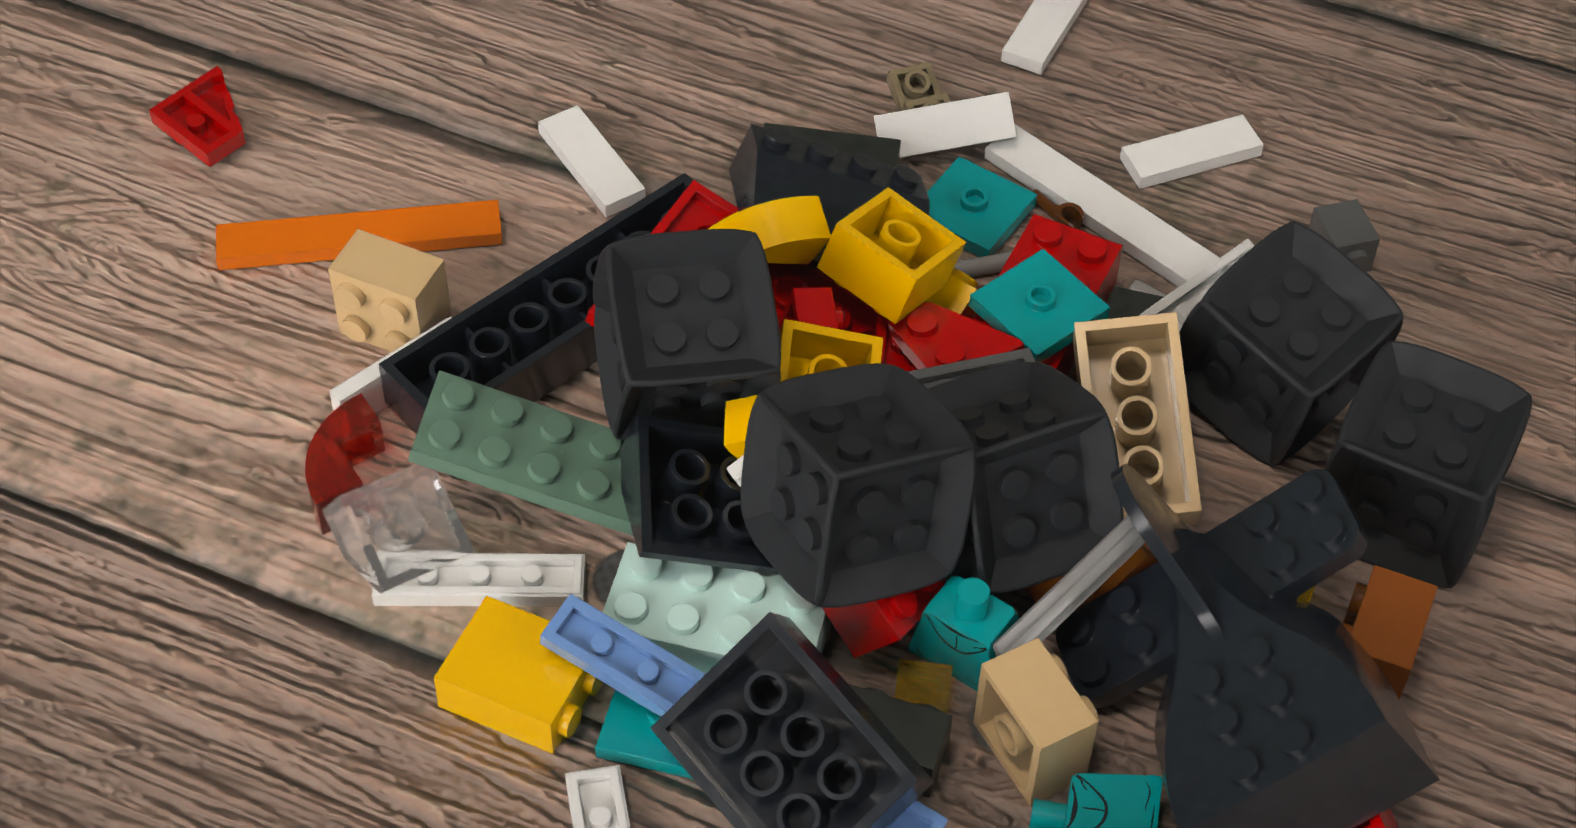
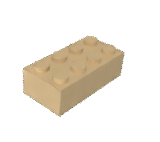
M1177 312L1074 322L1073 345L1078 384L1099 400L1110 419L1117 444L1119 467L1123 464L1131 466L1146 480L1186 526L1198 525L1202 507ZM1123 507V514L1125 518L1127 516V513Z

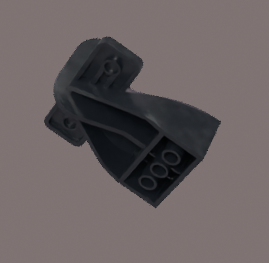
M1123 464L1111 472V480L1121 504L1158 562L1073 612L1058 626L1056 641L1075 690L1080 696L1088 697L1095 708L1110 706L1130 693L1167 674L1156 713L1155 745L1171 809L1178 828H1354L1440 780L1393 687L1379 665L1336 617L1299 598L1300 595L1329 576L1355 562L1363 555L1367 548V535L1342 487L1328 471L1313 469L1302 474L1204 534L1190 530L1146 480L1131 466Z

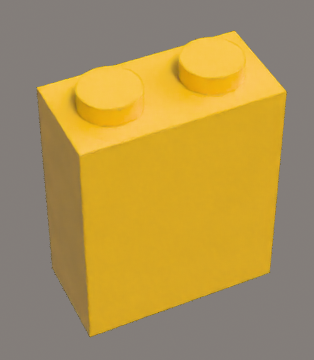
M487 595L434 676L438 707L554 754L564 736L570 738L574 734L581 719L582 705L589 694L595 696L599 692L603 682L540 644V635L549 624V620Z

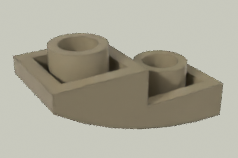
M931 61L888 71L886 80L898 111L951 102L947 92L941 93Z

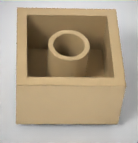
M357 229L328 268L339 331L353 341L366 342L388 350L391 353L444 319L452 317L445 261L442 258Z
M1039 638L981 664L973 724L1029 806L1033 805L1034 798L1045 800L1069 788L1072 775L1087 773L1097 726L1099 724L1097 711L1090 699L1078 694L1069 681L1068 673L1062 660L1056 654L1050 655Z

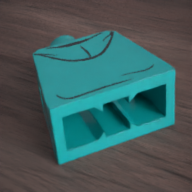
M952 576L923 611L909 644L908 651L978 691L981 664L997 657L993 645L1019 620L1018 613L1012 606L991 595L989 586L979 578L963 579L960 576Z
M1077 773L1071 777L1066 804L1034 798L1029 828H1157L1163 777L1156 775Z

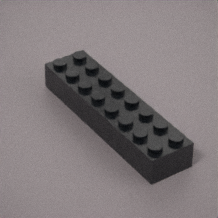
M683 173L379 363L385 402L417 433L439 370L536 402L597 362L594 327L585 322L589 309L594 304V277L602 250L613 242L650 234L691 184L693 179L686 173Z

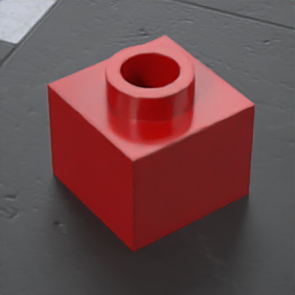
M832 287L792 289L783 311L784 319L843 330L842 309L834 304Z

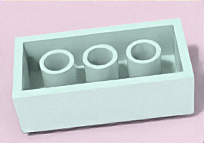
M627 542L603 610L604 614L705 674L769 612L789 617L821 654L823 653L831 621L822 607H817L806 601L794 591L780 574L639 557L636 544Z

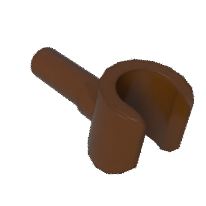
M1038 189L1032 191L1037 194L1036 204L1044 209L1054 221L1070 226L1071 223L1077 229L1081 227L1084 211L1079 205L1066 202L1058 206Z

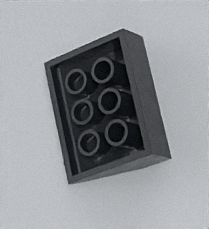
M750 124L729 168L738 212L761 203L782 198L819 196L831 235L837 222L888 187L929 216L930 200L922 177L915 170L903 165L893 167L883 164L864 153L850 154L840 151L821 140H812L810 142L797 138L778 127L764 128ZM827 244L809 264L797 265L821 271L817 266Z
M638 415L620 448L621 492L639 557L779 574L756 546L746 528L741 509V487L726 469L737 458L724 446V428Z
M769 612L650 727L734 828H886L934 783V780L789 617Z

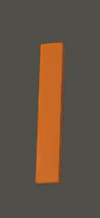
M498 199L216 225V262L218 270L335 260L357 229L422 252L503 245Z

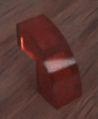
M362 393L340 405L322 422L315 432L307 451L305 461L306 482L313 515L322 535L368 514L363 482L352 466L384 452L385 446L380 419Z

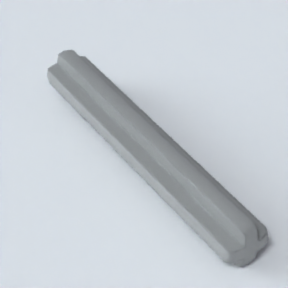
M1128 515L994 643L993 649L996 656L1002 655L1036 638L1043 642L1145 543Z

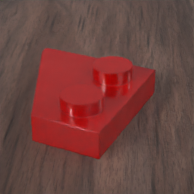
M218 66L149 109L151 121L154 125L209 167H212L246 144L243 129L236 115L234 103L228 92L222 69Z
M932 302L913 310L896 324L892 321L888 322L890 338L893 337L902 352L918 370L1024 349V343L1020 339Z

